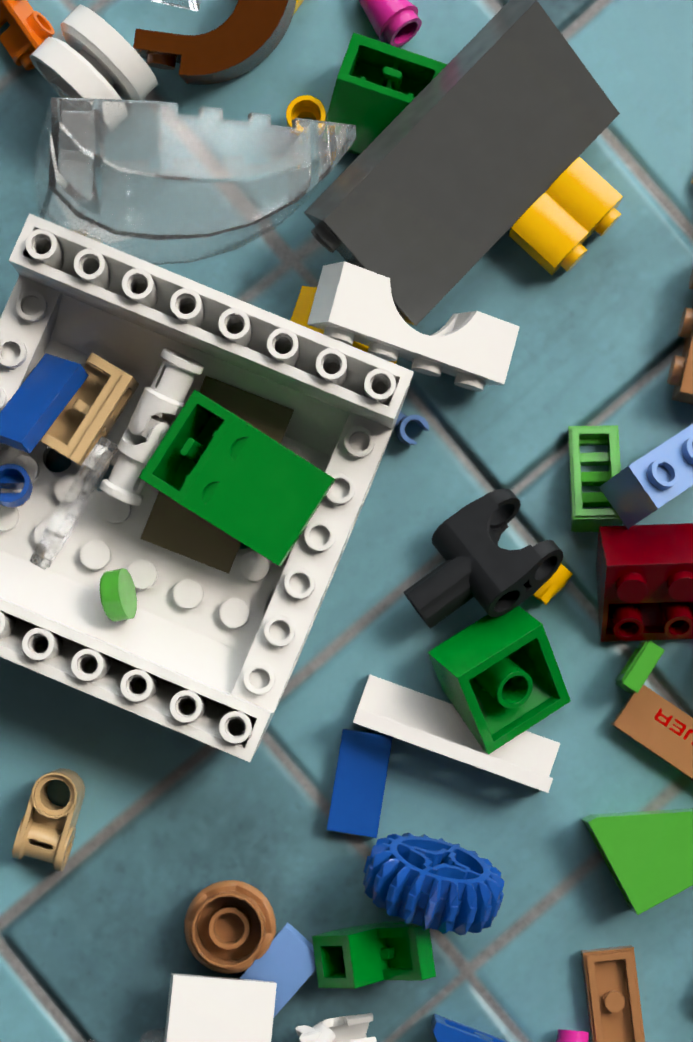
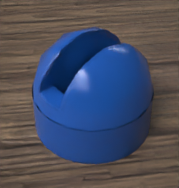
M4 464L0 466V504L10 508L23 506L30 499L33 488L27 471L17 464ZM1 488L22 489L20 493H1Z

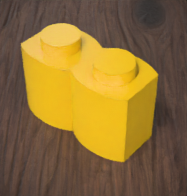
M578 157L511 227L509 237L551 275L560 267L568 272L588 251L582 245L584 241L595 231L600 236H603L620 218L622 214L616 208L619 206L623 196L583 159Z

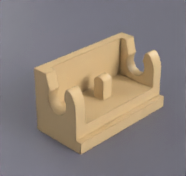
M92 352L83 367L89 376L40 440L43 444L84 469L90 464L139 386V383L133 376Z

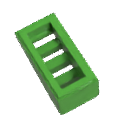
M618 425L568 426L571 531L599 532V526H622L623 521L603 492H582V486H601L621 471ZM608 445V452L580 453V446ZM608 465L609 470L581 472V466ZM610 506V508L583 509V507Z

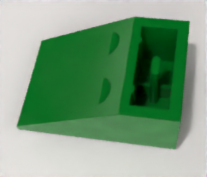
M195 389L138 477L280 567L335 482V479Z

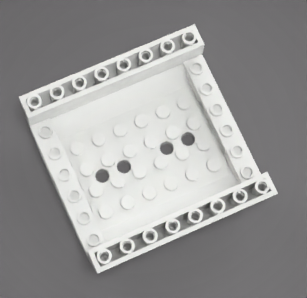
M29 213L9 258V262L18 272L19 277L0 318V412L46 353L79 363L84 367L86 360L92 352L133 376L139 383V386L86 469L72 461L69 468L65 471H50L46 464V456L52 448L40 441L31 453L0 443V466L4 464H17L27 471L33 486L30 499L23 506L10 508L0 504V657L251 762L298 662L369 493L403 406L414 371ZM163 348L179 352L205 366L202 374L195 376L184 404H186L194 389L198 392L200 391L205 376L291 408L294 412L281 444L335 479V482L281 567L248 547L238 550L228 574L140 539L159 490L145 483L141 495L144 497L141 505L135 506L122 502L93 487L91 482L93 471L104 464L115 465L120 454L117 446L124 431L129 426L144 388L151 387L163 361V358L160 356ZM162 413L157 414L156 416L161 418ZM1 488V493H20L22 489ZM125 568L130 573L134 582L137 610L133 619L113 622L107 617L102 607L100 579L105 571Z

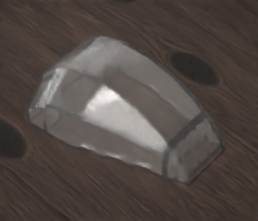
M51 97L33 161L39 216L42 219L154 265L191 263L231 252L276 229L310 199L356 140V125L295 118L292 120V127L271 125L270 114L251 112L248 114V122L223 119V109L202 106L198 109L199 116L178 114V103Z

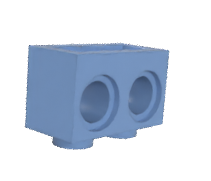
M693 424L627 466L599 487L628 529L693 485Z

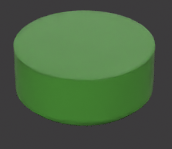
M125 568L105 571L100 579V598L105 614L113 622L133 619L137 610V597L130 573Z

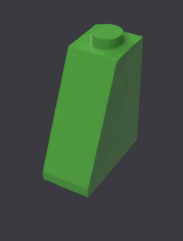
M693 808L590 814L582 819L629 909L635 914L639 915L693 886Z

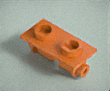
M0 0V28L6 22L10 24L0 35V41L17 66L23 65L25 70H32L35 66L29 56L46 38L52 37L55 31L50 22L41 13L34 11L27 0Z

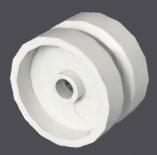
M80 4L60 24L62 34L67 43L57 38L48 37L29 57L39 73L70 107L105 134H111L127 117L126 107L121 97L128 101L141 102L158 85V82L148 64L137 51L103 18Z

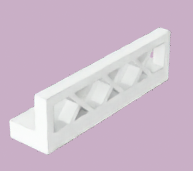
M373 675L368 677L353 719V723L549 793L553 778L549 776L561 744L559 742L524 731L488 755L481 748L453 704Z

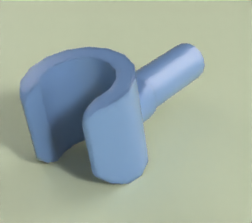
M400 411L395 424L397 438L406 445H415L417 443L405 433L407 422L414 421L421 429L429 431L428 422L420 415L406 416Z

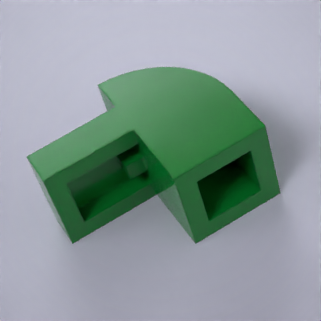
M392 921L347 927L312 936L319 988L355 989L383 980L422 981L436 977L430 928L424 930L422 926L416 924H406L405 921Z

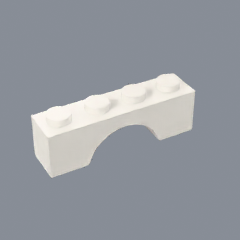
M345 261L323 265L307 322L310 326L324 330V335L352 346L353 341L369 346L368 353L387 361H397L398 357L413 362L411 369L416 372L440 377L441 372L455 377V385L479 392L483 391L484 385L505 384L520 328L517 325L482 312L472 311L455 313L436 333L430 336L422 334L409 326L397 311L392 298L390 278Z

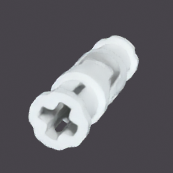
M163 348L160 355L163 361L151 387L144 388L129 426L124 431L117 446L120 454L108 479H103L99 486L108 495L135 506L141 505L144 498L141 492L146 483L138 477L184 407V400L195 376L202 374L205 368L199 362L168 348ZM162 413L161 418L156 415Z

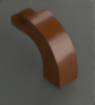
M238 0L234 11L222 25L200 35H181L136 29L133 48L142 58L146 59V63L150 67L174 70L176 63H180L179 76L187 84L208 85L225 82L249 72L273 52L290 25L297 0Z

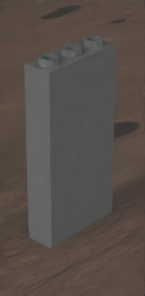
M510 0L307 208L304 213L315 225L311 233L323 247L332 253L337 250L348 263L390 278L392 298L397 311L405 322L417 326L620 113L537 0Z

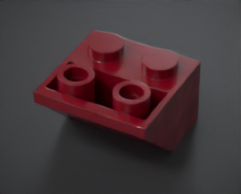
M693 523L633 525L629 529L625 525L599 526L596 575L600 642L693 639Z

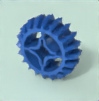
M404 833L402 836L391 834L385 838L378 839L376 845L372 848L370 856H367L363 871L365 873L363 881L365 886L364 893L373 899V903L377 907L386 909V913L389 916H398L404 919L406 924L413 923L422 926L424 930L427 928L435 929L442 934L453 931L458 935H465L467 931L479 933L482 929L491 927L504 896L502 892L504 880L501 878V872L496 867H493L488 859L478 857L476 851L466 850L460 847V844L445 842L443 838L439 840L429 838L425 834L421 836H414L410 833Z

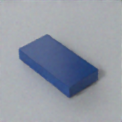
M46 353L0 412V443L31 453L89 376L82 365Z
M343 729L327 830L377 838L393 737Z

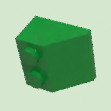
M519 606L499 617L486 615L427 652L444 693L481 748L488 755L571 702L543 624Z

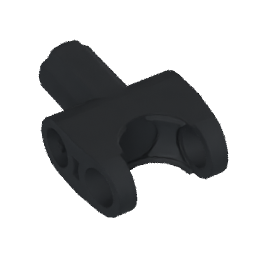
M497 489L471 502L445 520L434 532L432 544L445 559V562L404 591L407 599L430 629L473 597H475L489 616L499 617L505 615L532 596L552 577L561 565L563 552L553 540H545L533 547L528 545L518 550H507L498 546L501 534L509 527L507 523L515 517L521 506L520 500L510 489Z

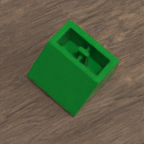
M353 32L336 79L321 136V143L360 155L447 64Z

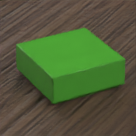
M650 640L640 642L615 680L616 685L630 694L638 693L665 650Z

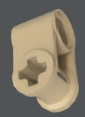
M59 768L44 774L35 782L25 815L16 834L12 850L13 858L21 860L24 856L52 863L54 870L61 872L64 870L73 846L76 833L75 827L85 796L83 780L76 772L70 769ZM52 780H60L69 787L70 800L66 806H57L49 800L47 787Z

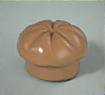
M237 880L219 881L202 889L190 903L184 920L185 939L193 956L208 969L224 974L241 973L246 971L256 959H260L268 951L276 935L275 914L268 899L254 886Z

